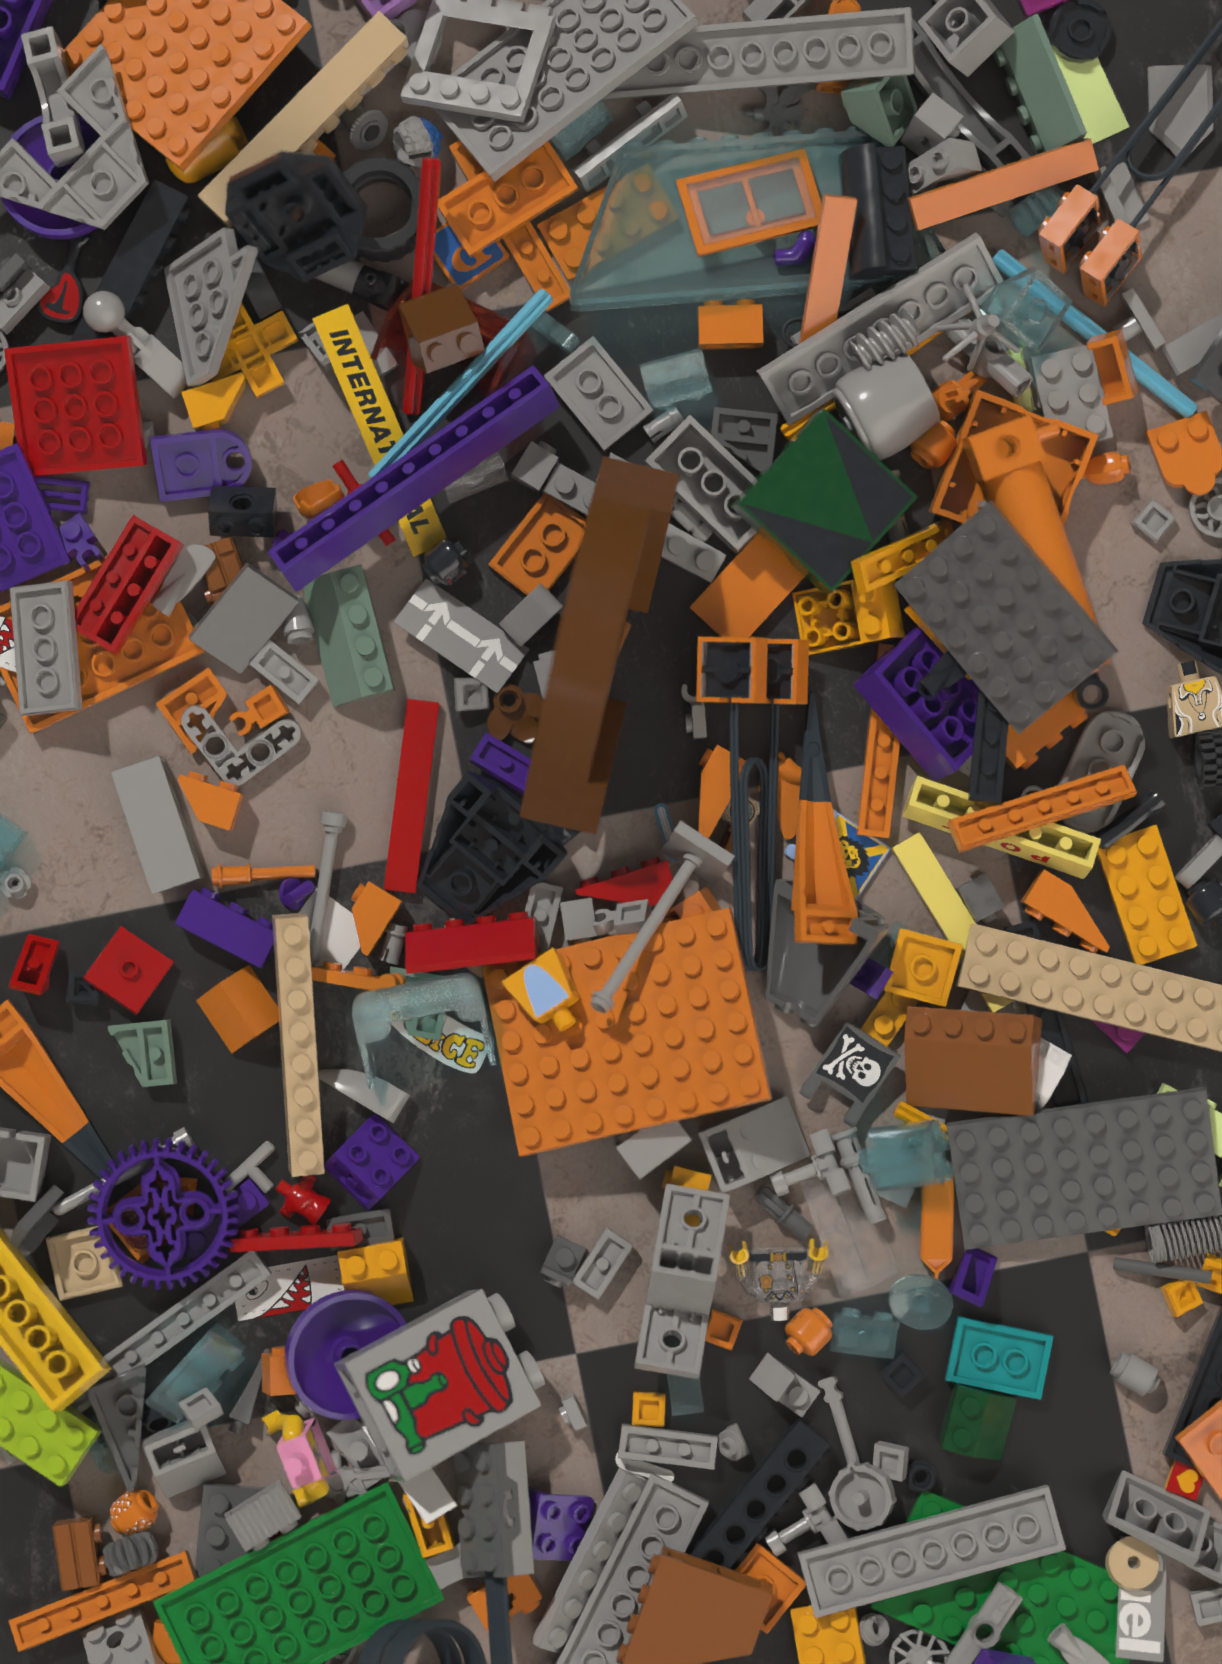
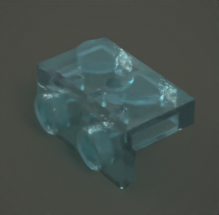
M701 348L639 365L647 399L652 409H670L676 405V402L686 399L691 402L699 401L706 398L707 393L713 392Z

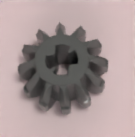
M145 1531L117 1539L106 1545L102 1550L105 1566L108 1568L110 1575L115 1577L133 1572L158 1562L160 1559L157 1541L154 1540L152 1533Z

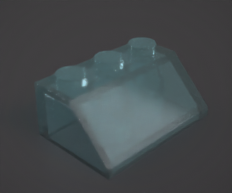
M217 1322L148 1397L145 1403L178 1424L185 1417L178 1403L205 1387L213 1395L222 1385L223 1381L219 1377L226 1369L233 1372L245 1359L241 1353L246 1346L223 1325Z

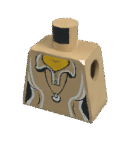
M1196 660L1178 664L1181 683L1168 686L1166 689L1169 738L1221 728L1222 690L1216 676L1200 679Z

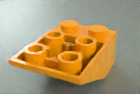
M855 579L841 582L832 593L823 594L818 588L792 593L800 639L809 640V655L904 638L905 633L898 593L894 586L895 580L867 593L857 591Z

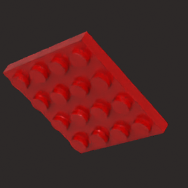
M131 335L4 349L17 443H20L34 476L147 465Z

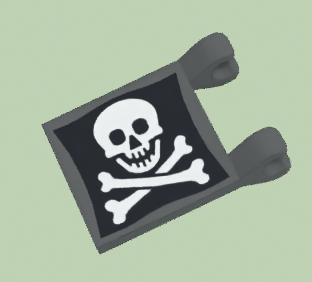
M846 1020L812 1073L802 1085L800 1094L807 1099H811L821 1082H825L854 1101L844 1116V1123L854 1127L901 1055Z

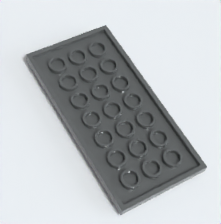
M1205 1087L1036 1110L1034 1116L1007 1114L946 1123L965 1250L1222 1215Z

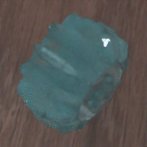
M1051 186L1034 191L1010 209L1008 217L1012 221L1011 224L1022 236H1029L1040 228L1042 222L1047 217L1051 218L1058 209L1057 206L1061 196Z

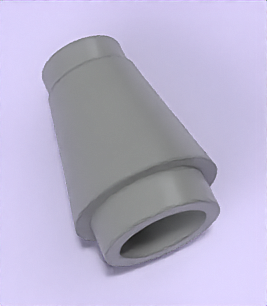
M295 595L298 597L299 603L284 620L283 636L287 637L288 644H303L313 640L312 633L315 632L302 595Z

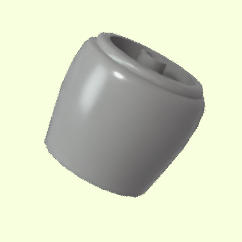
M907 353L895 355L896 359L894 360L890 357L884 358L883 365L874 361L872 362L871 370L861 366L850 371L837 381L832 391L833 401L846 429L879 461L903 450L941 420L936 402L925 379Z

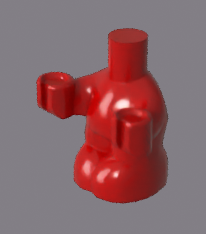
M314 1175L303 1176L300 1182L293 1186L282 1179L275 1189L285 1196L284 1206L279 1211L282 1215L290 1219L297 1212L312 1225H315L321 1218L331 1199L312 1190L313 1183L317 1178Z

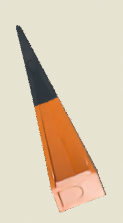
M812 691L808 693L805 710L791 911H794L795 943L853 946L858 944V935L849 931L853 918H858V911L835 822L823 757L815 694Z
M6 1000L0 1005V1087L52 1133L94 1174L102 1179L99 1174L101 1169L104 1168L112 1172L107 1164L112 1159L111 1155L31 1025L28 1024L12 1002ZM125 1180L114 1186L112 1191L122 1198L131 1191V1188Z

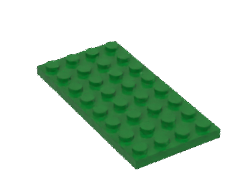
M388 1481L368 1492L271 1540L260 1550H251L153 1600V1604L182 1664H321L369 1639L381 1626L395 1620L408 1619L445 1600L431 1573L426 1559L422 1557L413 1532Z
M922 1491L918 1494L907 1522L966 1506L932 1491ZM1065 1550L870 1604L871 1608L956 1645L968 1628L970 1618L978 1613L999 1581L1013 1589L1023 1599L1000 1632L998 1642L989 1650L1031 1657L1036 1664H1068L1060 1649L1048 1642L1050 1633L1058 1625L1064 1623L1074 1636L1081 1638L1091 1645L1110 1664H1129L1131 1660L1116 1657L1118 1586L1110 1579L1106 1568ZM989 1624L979 1625L975 1635L978 1637L988 1636L991 1633L992 1626Z

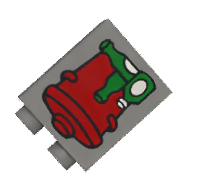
M482 1289L468 1290L334 1363L392 1480L406 1482L542 1406L534 1390L545 1385L543 1375L528 1351H524L516 1356L505 1335V1332L515 1327V1322L507 1304L498 1293L487 1298Z

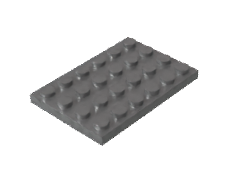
M992 500L987 502L894 584L896 589L1018 734L1023 732L1118 652V649Z

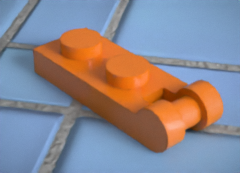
M323 961V966L311 968L312 980L381 993L400 992L406 986V979L400 973L377 976L372 975L373 969L354 966L353 971L342 969V963Z

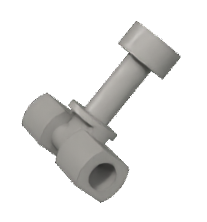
M827 1129L809 1135L816 1155L810 1157L811 1164L782 1174L781 1169L769 1174L777 1197L790 1193L788 1186L816 1175L819 1181L826 1179L833 1197L851 1191L843 1167H838L833 1153L836 1151Z
M814 1480L805 1484L798 1492L807 1507L802 1511L805 1517L779 1533L773 1528L764 1535L776 1557L787 1551L786 1543L811 1528L815 1534L821 1531L828 1544L848 1539L835 1516L831 1517L824 1505L826 1500Z

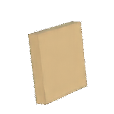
M98 1226L45 1238L59 1301L124 1286L122 1277L118 1275L120 1272L119 1264L114 1269H110L109 1264L113 1258L109 1256L107 1259L102 1260L100 1257L106 1250L105 1246L99 1249L94 1247V1243L101 1239V1237H91L89 1232Z

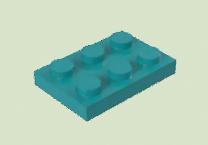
M957 1316L945 1380L1041 1400L1054 1336Z

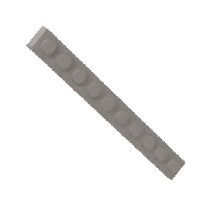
M248 1251L103 1356L112 1369L97 1382L144 1363L147 1366L271 1276L272 1272L257 1251ZM86 1391L70 1404L71 1407L80 1413L92 1405ZM0 1446V1453L9 1465L18 1459Z

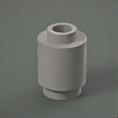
M1123 1351L1119 1354L1110 1370V1374L1116 1377V1382L1142 1397L1147 1392L1152 1394L1161 1377L1157 1376V1367L1132 1353L1128 1355Z

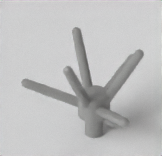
M965 283L963 288L976 319L969 323L936 325L935 330H970V334L943 356V361H949L976 339L977 343L967 366V370L971 372L985 339L990 336L1014 353H1019L1020 349L996 331V326L1000 322L999 317L995 314H982L969 284Z

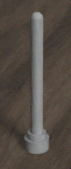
M322 811L320 824H323V831H326L309 939L311 965H316L320 959L338 833H342V828L346 827L347 814Z
M186 1127L173 1133L174 1136L171 1137L173 1138L174 1148L178 1147L181 1139L186 1141L184 1147L186 1151H189L191 1146L195 1144ZM150 1159L136 1164L119 1178L115 1186L144 1171L154 1161ZM91 1184L54 1204L53 1212L56 1215H62L90 1200L89 1194L91 1192L101 1191Z

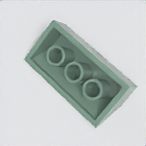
M1035 14L1013 27L1015 32L993 52L997 65L999 67L1003 66L1008 76L1005 78L1007 90L1011 96L1015 95L1020 105V107H1017L1018 116L1021 123L1028 125L1032 134L1029 137L1030 145L1035 155L1082 140L1087 131L1039 15Z
M362 564L321 575L303 587L333 707L396 692L365 569Z

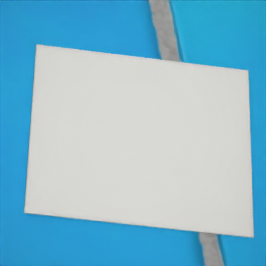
M317 888L299 911V913H305L308 916L309 939ZM329 897L320 959L315 966H323V961L342 963V969H345L360 948L353 913Z

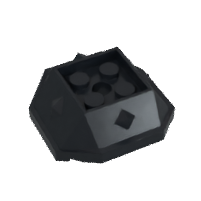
M280 151L230 177L227 183L225 215L250 246L257 247V255L264 264L279 271L293 274L294 278L305 283L356 258L368 206L330 156L317 155L312 151L300 153Z

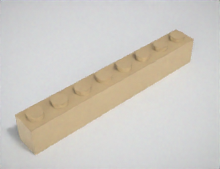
M378 11L198 195L201 202L230 229L233 224L225 215L227 183L230 177L280 151L295 153L313 151L318 144L316 140L324 132L327 134L332 132L340 123L339 117L347 109L351 111L363 99L361 94L369 86L372 88L376 87L385 77L384 71L392 63L397 65L408 53L406 49L409 46L407 37Z
M305 913L272 915L289 1171L292 1177L324 1174L308 916Z

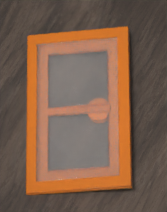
M805 148L675 180L697 257L818 228L822 203Z

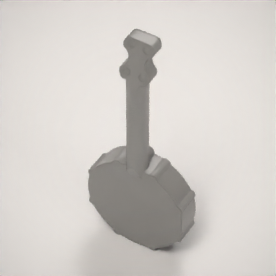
M835 1376L818 1381V1386L825 1391L823 1399L826 1403L830 1404L847 1461V1468H843L838 1472L839 1474L834 1479L828 1492L835 1518L856 1531L871 1529L878 1525L881 1526L886 1522L897 1501L890 1475L880 1468L869 1464V1462L860 1463L841 1400L844 1394L836 1388L838 1379Z

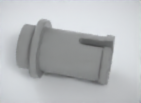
M667 406L665 408L666 412L643 426L654 444L684 421V418L675 406L670 409Z
M389 922L388 928L384 930L387 933L379 960H386L387 963L399 965L405 933H407L408 929L407 926Z

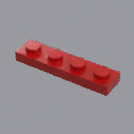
M351 1223L334 1224L332 1229L320 1230V1225H306L301 1227V1231L290 1232L288 1226L270 1228V1233H258V1228H247L239 1230L238 1235L229 1239L234 1243L233 1247L229 1249L230 1252L355 1246L363 1241L362 1228H352Z

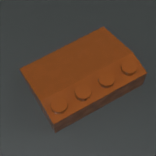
M907 1006L904 1036L906 1103L916 1107L1034 1116L1042 1019L1035 1015Z

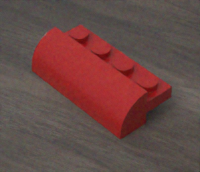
M132 515L75 609L76 631L118 656L184 544Z

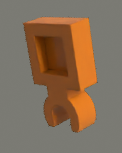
M269 685L244 701L249 709L248 711H237L229 719L231 722H235L240 718L245 720V727L237 732L239 736H245L254 730L256 723L260 729H265L290 713V710L275 685Z

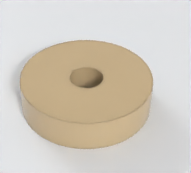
M1133 1536L1120 1539L1107 1552L1105 1561L1107 1573L1110 1579L1120 1588L1131 1591L1142 1589L1151 1584L1158 1574L1159 1558L1156 1550ZM1129 1558H1133L1137 1562L1136 1569L1129 1567Z

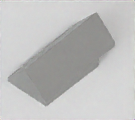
M1122 1470L1102 1514L1105 1522L1222 1584V1524L1210 1519L1211 1510Z

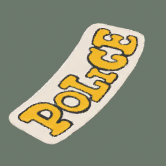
M397 992L388 993L381 1001L379 1008L382 1014L414 1045L457 1070L476 1073L480 1069L490 1048V1040L486 1035L459 1023L445 1014L441 1041L410 1036L406 1029Z

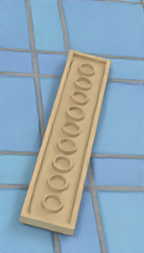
M974 923L970 924L956 987L1222 1052V985Z

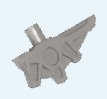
M340 1450L330 1451L339 1474L325 1479L329 1484V1491L325 1496L334 1499L336 1505L339 1506L347 1502V1497L356 1494L362 1495L368 1492L370 1486L382 1478L389 1477L390 1474L385 1465L358 1468L342 1466Z

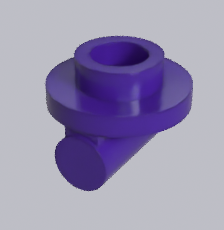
M287 878L282 882L279 890L281 903L289 910H297L304 904L305 897L315 890V886L308 880L302 883L297 878Z

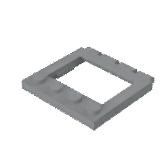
M432 0L400 95L402 102L524 123L556 25L554 16H552L553 8L529 4L527 12H525V3L511 0H499L497 7H495L496 0H467V2L465 0ZM447 17L533 31L516 85L512 86L429 72L431 65L435 63L443 39L442 32Z

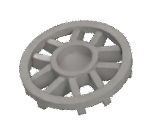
M918 1628L910 1629L901 1633L893 1642L889 1652V1664H895V1652L905 1658L897 1664H943L932 1662V1656H944L945 1662L949 1656V1650L942 1639ZM918 1634L916 1645L907 1637ZM922 1634L931 1637L927 1647L920 1644ZM934 1640L940 1645L942 1650L931 1651ZM901 1641L910 1648L908 1653L897 1647Z

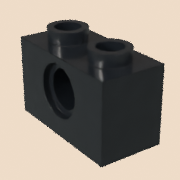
M212 486L208 507L210 536L274 538L278 513L276 488Z

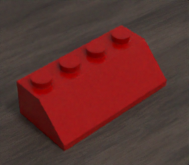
M528 911L509 913V919L496 921V915L477 917V923L465 924L464 919L445 921V927L433 928L432 922L414 924V930L405 933L406 974L536 959L539 953H541L536 916L528 917Z

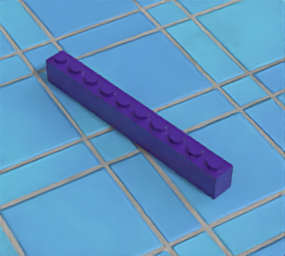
M534 365L268 550L267 552L294 591L297 592L560 408L549 383Z

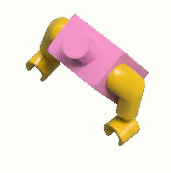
M278 1410L261 1418L268 1428L267 1433L269 1435L282 1430V1436L277 1444V1451L291 1486L295 1489L291 1493L296 1498L297 1508L300 1509L314 1504L315 1500L324 1497L329 1491V1484L325 1479L336 1476L339 1473L317 1418L314 1417L303 1421L298 1415L280 1414Z

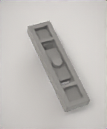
M676 93L671 94L654 108L644 100L636 107L640 119L603 147L596 139L585 145L590 157L574 168L573 172L577 177L579 185L586 193H589L688 117L683 102Z

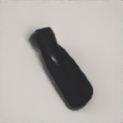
M947 650L933 665L928 675L915 683V687L925 700L932 701L937 697L940 690L956 683L968 673Z
M1150 790L1135 807L1101 828L1095 835L1096 838L1101 839L1099 848L1105 849L1111 846L1146 818L1164 811L1166 805L1160 795L1154 790Z

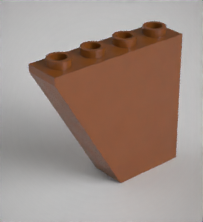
M662 1545L660 1554H653L647 1571V1573L652 1574L648 1585L642 1584L637 1598V1603H640L641 1607L638 1615L631 1614L626 1632L630 1633L627 1645L621 1643L615 1662L620 1664H701L751 1655L773 1596V1584Z

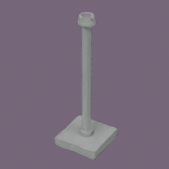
M682 821L678 823L660 850L682 864V866L601 992L594 991L591 995L590 1005L598 1012L606 1014L608 1010H612L615 1005L612 1000L613 996L691 874L694 872L715 885L735 857Z

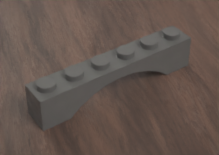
M912 18L915 75L908 76L927 99L932 93H935L963 115L962 120L957 126L961 129L959 136L962 140L975 143L979 160L989 171L1030 157L1013 135L998 124L965 90L945 64L928 35Z

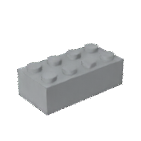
M689 415L645 460V466L680 474L675 495L718 538L737 554L758 532L730 506L755 480V477Z

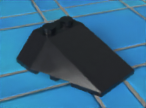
M1222 557L1221 559L1212 560L1195 559L1160 562L1142 624L1220 675H1222Z
M468 770L447 797L446 806L441 821L438 823L436 835L425 860L417 887L451 916L453 915L456 919H464L465 924H472L477 921V917L489 914L499 908V906L547 879L568 852L551 824L519 817L522 800L502 783Z

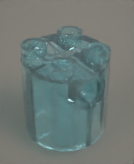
M932 1119L872 1127L868 1130L867 1148L860 1149L859 1160L863 1174H871L873 1184L878 1192L940 1185L952 1180L951 1166L949 1162H946L945 1151L950 1149L947 1131L942 1132L940 1121Z

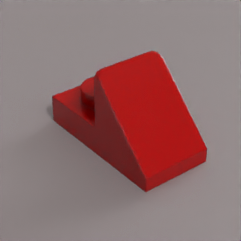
M28 934L11 977L9 988L42 995L50 986V972L59 950V941Z

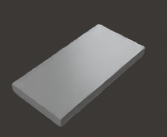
M66 580L11 587L10 599L20 716L83 710L72 581Z

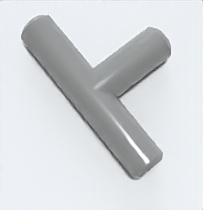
M265 1141L225 1179L232 1178L234 1181L233 1185L226 1188L227 1192L232 1191L247 1176L264 1193H267L274 1187L270 1179L257 1167L275 1150L274 1145L270 1141Z

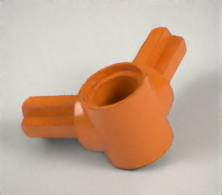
M972 370L957 382L949 379L932 390V396L943 421L948 422L964 411L970 402L968 397L987 382V378L979 376Z

